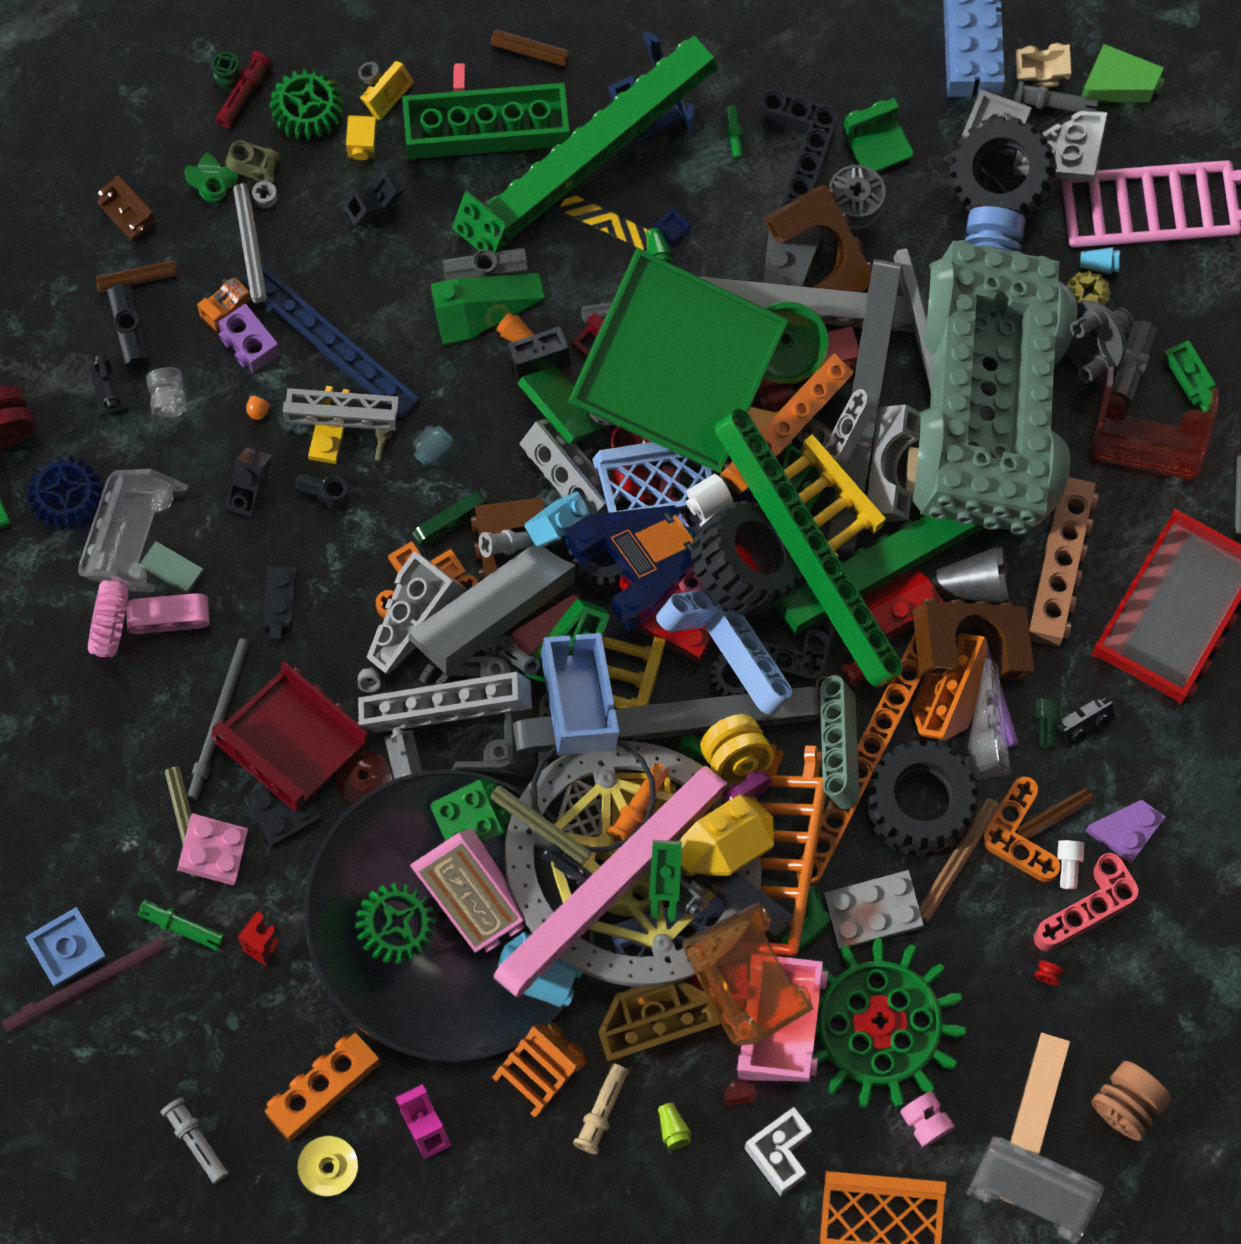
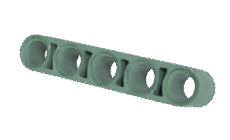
M834 675L826 678L820 688L823 789L839 808L848 809L855 805L859 799L856 697L840 676Z

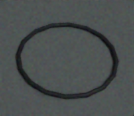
M620 740L617 741V745L626 749L641 763L649 779L651 802L643 823L628 838L610 846L585 847L590 852H610L621 847L651 818L656 805L655 779L645 759L626 742ZM556 745L540 760L531 782L532 807L541 816L543 815L538 807L537 782L544 764L557 752Z

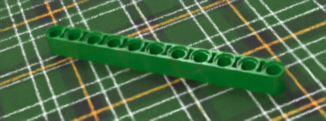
M740 408L733 410L716 423L715 432L864 676L871 685L875 687L883 686L902 673L901 660L750 415Z

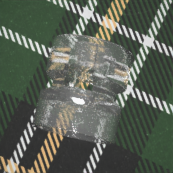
M165 367L148 373L146 380L148 392L151 394L150 405L152 415L160 418H169L186 412L188 408L185 392L182 391L184 383L181 370Z

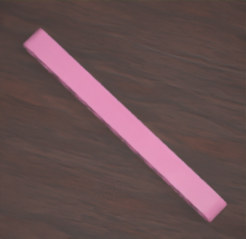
M707 766L702 767L500 965L494 974V978L516 997L521 996L651 867L653 840L678 841L723 796L724 791L729 786L728 783Z

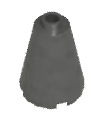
M996 547L937 569V575L932 576L933 586L939 592L941 598L998 603L1010 602L1011 600L1010 586L1007 578L1008 570L1003 547Z

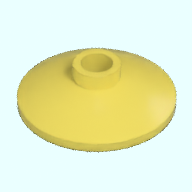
M323 1136L316 1138L306 1145L298 1160V1173L302 1183L308 1190L320 1196H334L344 1192L350 1187L357 1175L358 1161L356 1154L346 1141L338 1137ZM332 1163L334 1170L331 1173H325L323 1171L325 1164Z

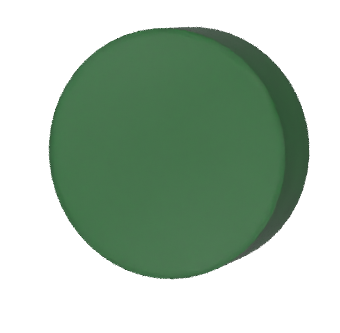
M691 735L680 737L677 746L678 753L692 760L703 758L700 747L702 739Z

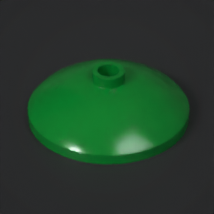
M782 301L765 307V309L789 320L783 334H788L790 338L786 342H779L764 378L780 384H792L807 379L820 368L828 352L829 339L824 322L813 309L798 302Z

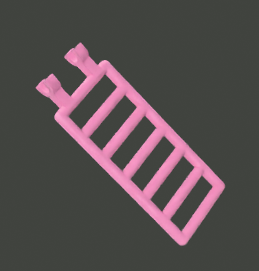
M1214 161L1097 170L1095 182L1061 179L1069 245L1075 248L1239 235L1241 233V210H1239L1236 185H1241V170L1234 171L1233 164L1230 161ZM1223 172L1230 225L1214 226L1207 173ZM1196 174L1203 227L1187 228L1180 175ZM1169 176L1176 229L1160 230L1153 177ZM1142 178L1149 231L1133 232L1126 179ZM1115 180L1122 233L1106 234L1099 181ZM1088 182L1095 235L1079 236L1072 183Z

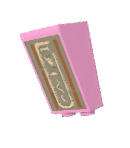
M473 828L459 832L410 865L474 952L484 948L487 953L501 944L498 939L507 932L511 937L525 928L522 923L524 918L513 900L506 879Z

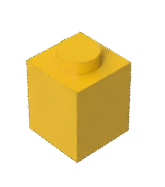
M348 116L346 140L348 157H353L356 160L375 158L377 135L375 117Z

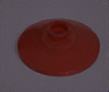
M360 751L336 774L338 792L344 800L352 805L373 789L393 780L392 769L386 759L371 751ZM361 772H367L369 774V777L366 780H361L358 778Z

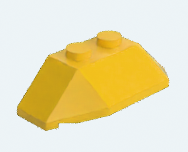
M737 795L696 821L679 840L682 841L681 869L686 875H696V873L716 876L732 875L773 848L774 830L772 815L755 797Z

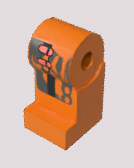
M232 278L209 299L205 297L197 304L199 314L212 328L218 331L220 329L219 321L242 305L247 304L251 294L237 278Z

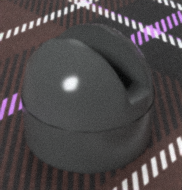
M374 62L363 64L358 72L362 82L368 86H375L382 77L380 68Z

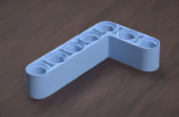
M703 589L672 595L656 615L659 625L670 632L706 627L756 706L765 714H776L792 695V689L744 615L735 613V609L730 611L722 607L723 604L721 602H715L710 597L711 594L707 589L705 591Z

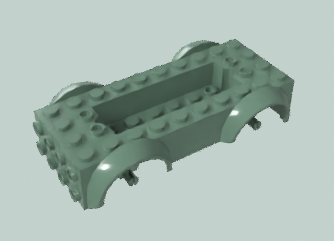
M953 241L944 256L930 263L928 269L930 291L924 345L934 354L930 408L919 413L920 440L913 502L920 510V514L929 515L932 519L941 520L945 518L956 520L959 524L964 525L978 524L983 525L987 529L994 530L1000 528L1011 530L1014 534H1028L1054 510L1062 497L1069 477L1070 451L1067 443L1051 429L1054 367L1062 359L1072 340L1073 335L1070 331V324L1077 320V301L1069 288L1058 280L1059 261L1050 260L1045 256L1025 255L1019 251L999 250L993 246L974 245L968 241ZM983 359H993L997 364V369L995 371L986 370L982 365ZM981 386L991 388L993 396L983 394ZM980 409H991L994 413V419L992 421L983 420L979 414Z

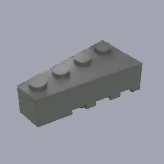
M810 227L786 242L780 243L775 242L769 231L763 283L805 287L822 243L824 229L821 227Z

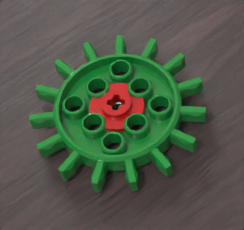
M875 938L872 947L873 961L858 965L852 950L846 944L841 946L840 951L842 960L848 970L836 978L825 967L822 968V971H828V989L823 998H819V1013L815 1036H819L823 1050L813 1054L812 1058H818L817 1067L824 1061L829 1060L839 1071L830 1082L828 1093L831 1095L839 1091L843 1082L850 1078L861 1083L863 1086L859 1096L860 1108L866 1109L871 1100L872 1086H889L893 1105L896 1109L902 1108L903 1094L899 1086L900 1083L914 1078L925 1093L934 1092L932 1081L922 1071L927 1064L933 1060L944 1068L954 1069L957 1061L950 1055L939 1051L937 1047L941 1036L961 1038L965 1036L966 1028L959 1025L942 1024L941 1010L956 1006L961 1002L962 997L960 993H955L943 998H936L930 985L938 980L943 973L944 967L941 964L931 968L922 978L909 969L910 964L915 958L916 946L910 944L904 951L901 963L896 964L883 960L884 945L882 939ZM875 975L882 977L885 985L880 989L871 987L868 981L870 977ZM895 995H902L906 998L907 1005L903 1008H896L892 1005L891 998ZM853 997H860L865 1001L866 1006L862 1010H854L851 1008L849 1001ZM923 1014L928 1017L930 1024L927 1027L920 1028L914 1024V1016ZM840 1018L844 1020L847 1027L842 1032H836L830 1027V1022L833 1019ZM876 1018H881L882 1023H886L883 1029H878L877 1024H874ZM897 1036H905L909 1039L910 1046L907 1049H899L895 1046L894 1039ZM864 1038L869 1044L868 1049L862 1052L855 1050L852 1046L853 1040ZM880 1057L887 1058L891 1063V1068L887 1071H880L874 1064L875 1060Z

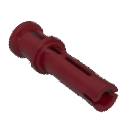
M253 51L249 64L240 71L238 84L215 118L216 122L225 128L231 127V124L253 89L260 87L263 75L267 69L272 68L273 62L265 54Z

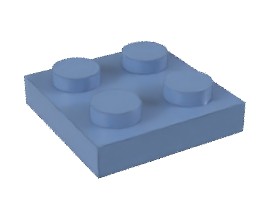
M77 907L25 937L54 988L59 987L106 959Z

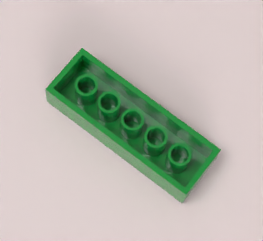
M565 83L402 96L408 159L554 148L556 145L563 144L569 139Z

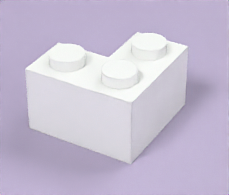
M794 1107L748 1140L745 1145V1150L780 1196L801 1182L806 1175L805 1170L791 1151L810 1138L812 1130Z

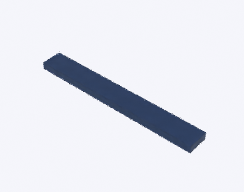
M262 265L267 295L266 301L262 302L369 394L399 397L397 417L401 421L421 402L415 393ZM246 275L241 280V283L250 291L248 275ZM382 404L388 410H392V404Z

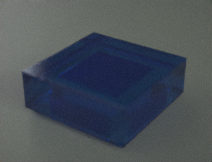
M673 207L653 224V228L661 229L664 239L672 246L692 229V225Z

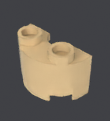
M1056 43L1050 45L1049 49L1045 51H1038V48L1035 46L1017 49L1016 66L1018 81L1033 83L1035 87L1045 85L1050 88L1058 86V80L1063 78L1069 79L1071 76L1070 45Z

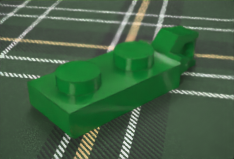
M1187 340L1164 351L1163 357L1189 400L1194 405L1199 403L1206 416L1216 412L1219 406L1214 398L1217 394L1215 390L1216 384L1190 341Z

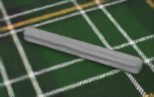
M237 184L233 189L250 294L254 303L264 302L267 299L250 192L247 184Z

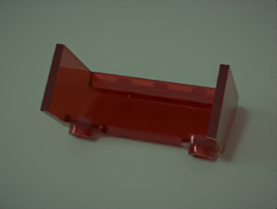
M1108 366L1091 445L1093 457L1100 462L1182 479L1197 477L1203 466L1218 411V389H1212L1206 412L1199 410L1186 412L1181 419L1179 427L1125 416L1127 403L1124 397L1111 392L1114 367Z

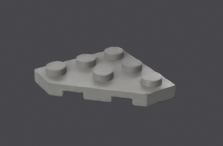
M1079 111L1071 116L1072 119L1061 126L1057 124L1042 134L1046 137L1057 163V179L1095 182L1107 125V113ZM1017 151L1013 167L1014 175L1027 176L1029 172L1028 160L1023 153Z

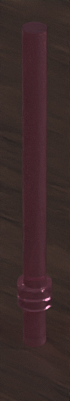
M158 938L35 1004L31 1002L21 1007L22 1011L1 1022L6 1032L26 1021L31 1023L40 1018L39 1015L165 947L161 939Z

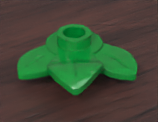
M209 152L200 159L197 167L185 166L186 180L191 186L199 189L200 195L209 202L222 200L226 190L233 187L238 180V173L230 171L227 165L221 168ZM208 188H214L216 192H211Z

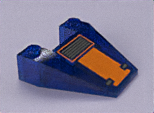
M675 505L588 515L565 529L564 542L579 564L607 549L632 584L613 596L612 610L627 631L652 617L695 565V563H692L691 552L694 551L692 550V541L696 534Z

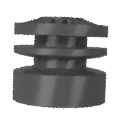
M851 165L842 168L834 174L829 183V188L834 191L838 199L836 204L840 212H843L850 221L849 229L852 235L859 237L870 233L877 227L882 217L886 187L882 178L875 170L866 166Z

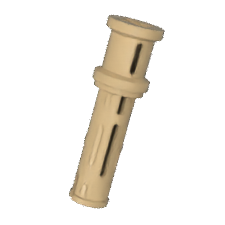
M611 1064L592 1112L584 1117L583 1121L585 1124L579 1138L574 1139L573 1144L588 1153L598 1154L599 1148L597 1146L603 1132L608 1131L609 1128L607 1119L629 1073V1070L618 1064Z

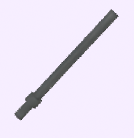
M239 638L199 761L194 764L191 773L193 779L187 797L190 799L198 800L204 780H207L211 771L209 765L216 743L212 741V727L220 720L224 722L250 641Z

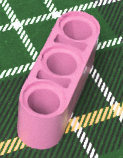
M184 594L129 600L126 606L127 631L134 634L207 627L210 624L208 596L205 594Z

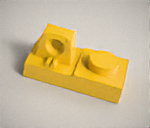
M395 61L380 78L376 86H369L365 93L360 96V99L376 119L382 120L414 81L404 65Z

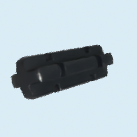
M550 843L542 852V858L549 863L554 862L555 868L570 879H577L576 883L580 886L593 875L588 869L584 871L582 869L583 866L565 852L561 854V849Z

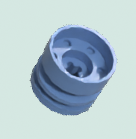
M989 206L974 208L969 212L966 232L970 236L966 237L965 241L979 246H993L1004 251L1021 252V245L1018 242L1023 238L1026 220L1021 214L1006 208Z

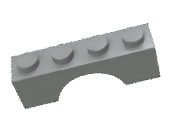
M906 404L878 407L875 423L876 430L872 447L867 498L886 518L885 522L907 521L910 515L912 493L906 491L900 485L897 478V465L904 450L910 444L919 440L920 412Z

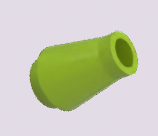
M667 1103L660 1106L658 1112L663 1143L667 1144L670 1150L688 1145L691 1142V1131L677 1111L675 1104Z

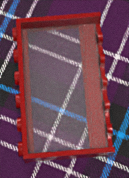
M1174 509L1168 523L1160 533L1154 547L1146 557L1140 571L1132 581L1129 590L1121 600L1101 638L1097 641L1091 655L1103 659L1175 699L1179 704H1182L1185 697L1191 699L1199 685L1194 682L1199 673L1204 676L1212 663L1208 656L1212 650L1218 652L1225 640V637L1221 636L1224 628L1231 629L1238 617V614L1234 611L1238 604L1241 605V544Z

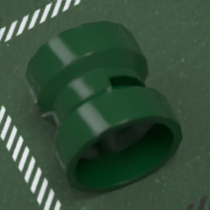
M226 51L214 56L212 69L216 83L224 88L234 87L240 80L237 57L233 53Z

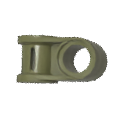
M240 140L231 145L226 157V165L234 173L253 178L259 182L268 181L273 183L275 179L273 173L276 163H279L281 160V155L272 149L262 148ZM234 154H241L246 160H238Z

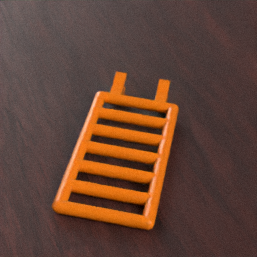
M770 744L774 751V759L766 771L772 778V783L769 787L816 789L813 804L759 802L770 814L811 817L808 832L774 830V842L806 844L803 860L761 858V869L801 871L798 888L761 886L760 888L770 898L796 899L793 912L794 918L787 926L791 927L788 944L739 941L743 953L795 956L799 951L826 793L823 789V777H818L820 766H822V752H818L817 746H805L803 776L777 775L779 764L782 762L784 752L776 750L777 746Z

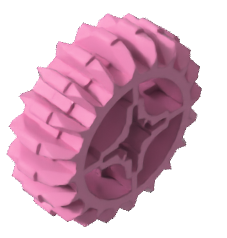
M103 580L100 583L88 640L89 653L97 654L100 657H113L117 653L128 599V587L126 584L114 580Z

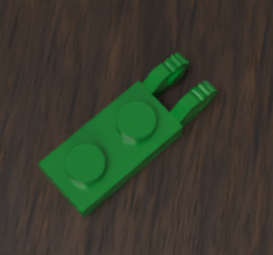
M653 840L649 896V900H651L650 920H657L659 916L658 900L670 901V906L668 907L669 921H676L677 901H679L682 841Z

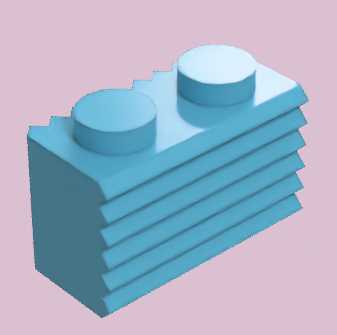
M575 492L554 501L526 522L525 528L537 547H541L565 536L571 529H574V527L590 516V511L580 493Z

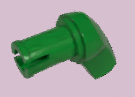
M815 886L809 889L799 950L814 941L830 922V915L827 911H824L819 889ZM789 934L782 939L781 944H788Z

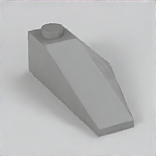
M416 551L412 553L397 574L394 582L397 586L392 599L387 601L385 607L388 609L383 623L377 628L367 658L386 674H389L416 648L408 639V632L468 591L466 587Z

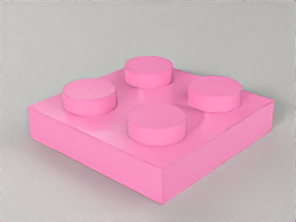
M192 813L177 870L234 885L248 828Z

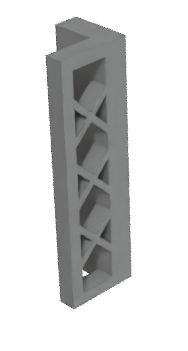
M287 388L286 402L283 405L284 422L396 431L399 397ZM293 397L305 398L310 404L292 402ZM325 399L333 400L337 406L321 405L320 403ZM352 402H361L365 408L347 406ZM380 404H392V410L375 408Z

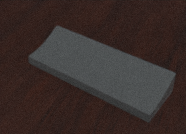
M533 544L408 632V639L445 674H448L575 582L576 565L561 559L544 546L537 547Z

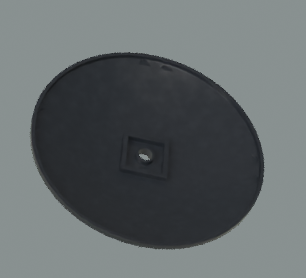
M430 770L398 777L378 786L351 805L335 822L320 845L309 871L304 899V929L312 963L322 985L342 1013L360 1030L385 1046L409 1056L443 1062L471 1061L491 1057L518 1046L533 1026L542 1022L547 1026L566 1006L562 1004L560 1007H557L546 1001L524 994L516 997L494 978V974L499 968V959L505 945L522 932L533 934L525 922H522L525 928L510 937L507 932L498 939L501 944L487 953L484 948L474 952L454 924L443 926L439 922L438 915L444 910L410 866L445 842L431 809V804L434 801L480 779L490 778L492 782L502 786L520 799L523 791L491 776L461 770ZM545 810L543 817L552 824H555L557 822L556 818L548 810ZM506 836L497 837L483 843V845L507 881L504 861ZM534 846L533 858L537 881L548 905L555 912L563 904L551 865L541 856L545 848ZM565 875L572 895L580 885L576 883L577 879L574 878L572 880ZM392 883L397 884L398 892H400L404 884L408 885V894H411L415 889L419 890L416 898L419 901L423 897L428 899L423 907L425 909L433 907L434 909L431 914L427 915V918L436 919L434 925L427 926L435 931L433 937H427L431 942L430 946H421L423 953L420 956L413 953V960L410 962L402 954V962L400 964L395 963L394 955L391 956L388 963L383 962L384 953L382 952L377 958H374L372 955L376 949L373 946L369 950L364 949V946L369 942L368 939H358V935L365 932V930L355 927L357 922L365 921L356 916L359 910H365L361 902L364 899L371 901L368 895L371 891H375L379 895V887L382 885L389 892ZM398 901L385 902L387 906L391 905L398 911L408 908L406 904ZM377 908L373 917L376 933L383 927V920L379 916L381 912ZM415 914L409 919V927L413 931L411 935L416 938L418 932V921ZM404 915L400 919L393 920L386 929V932L391 928L399 927L401 921L406 916ZM587 930L580 938L593 944L594 931ZM388 936L383 940L393 946L407 945L404 941L401 942L394 936ZM583 972L579 979L576 977L571 987V989H574V993L584 975Z

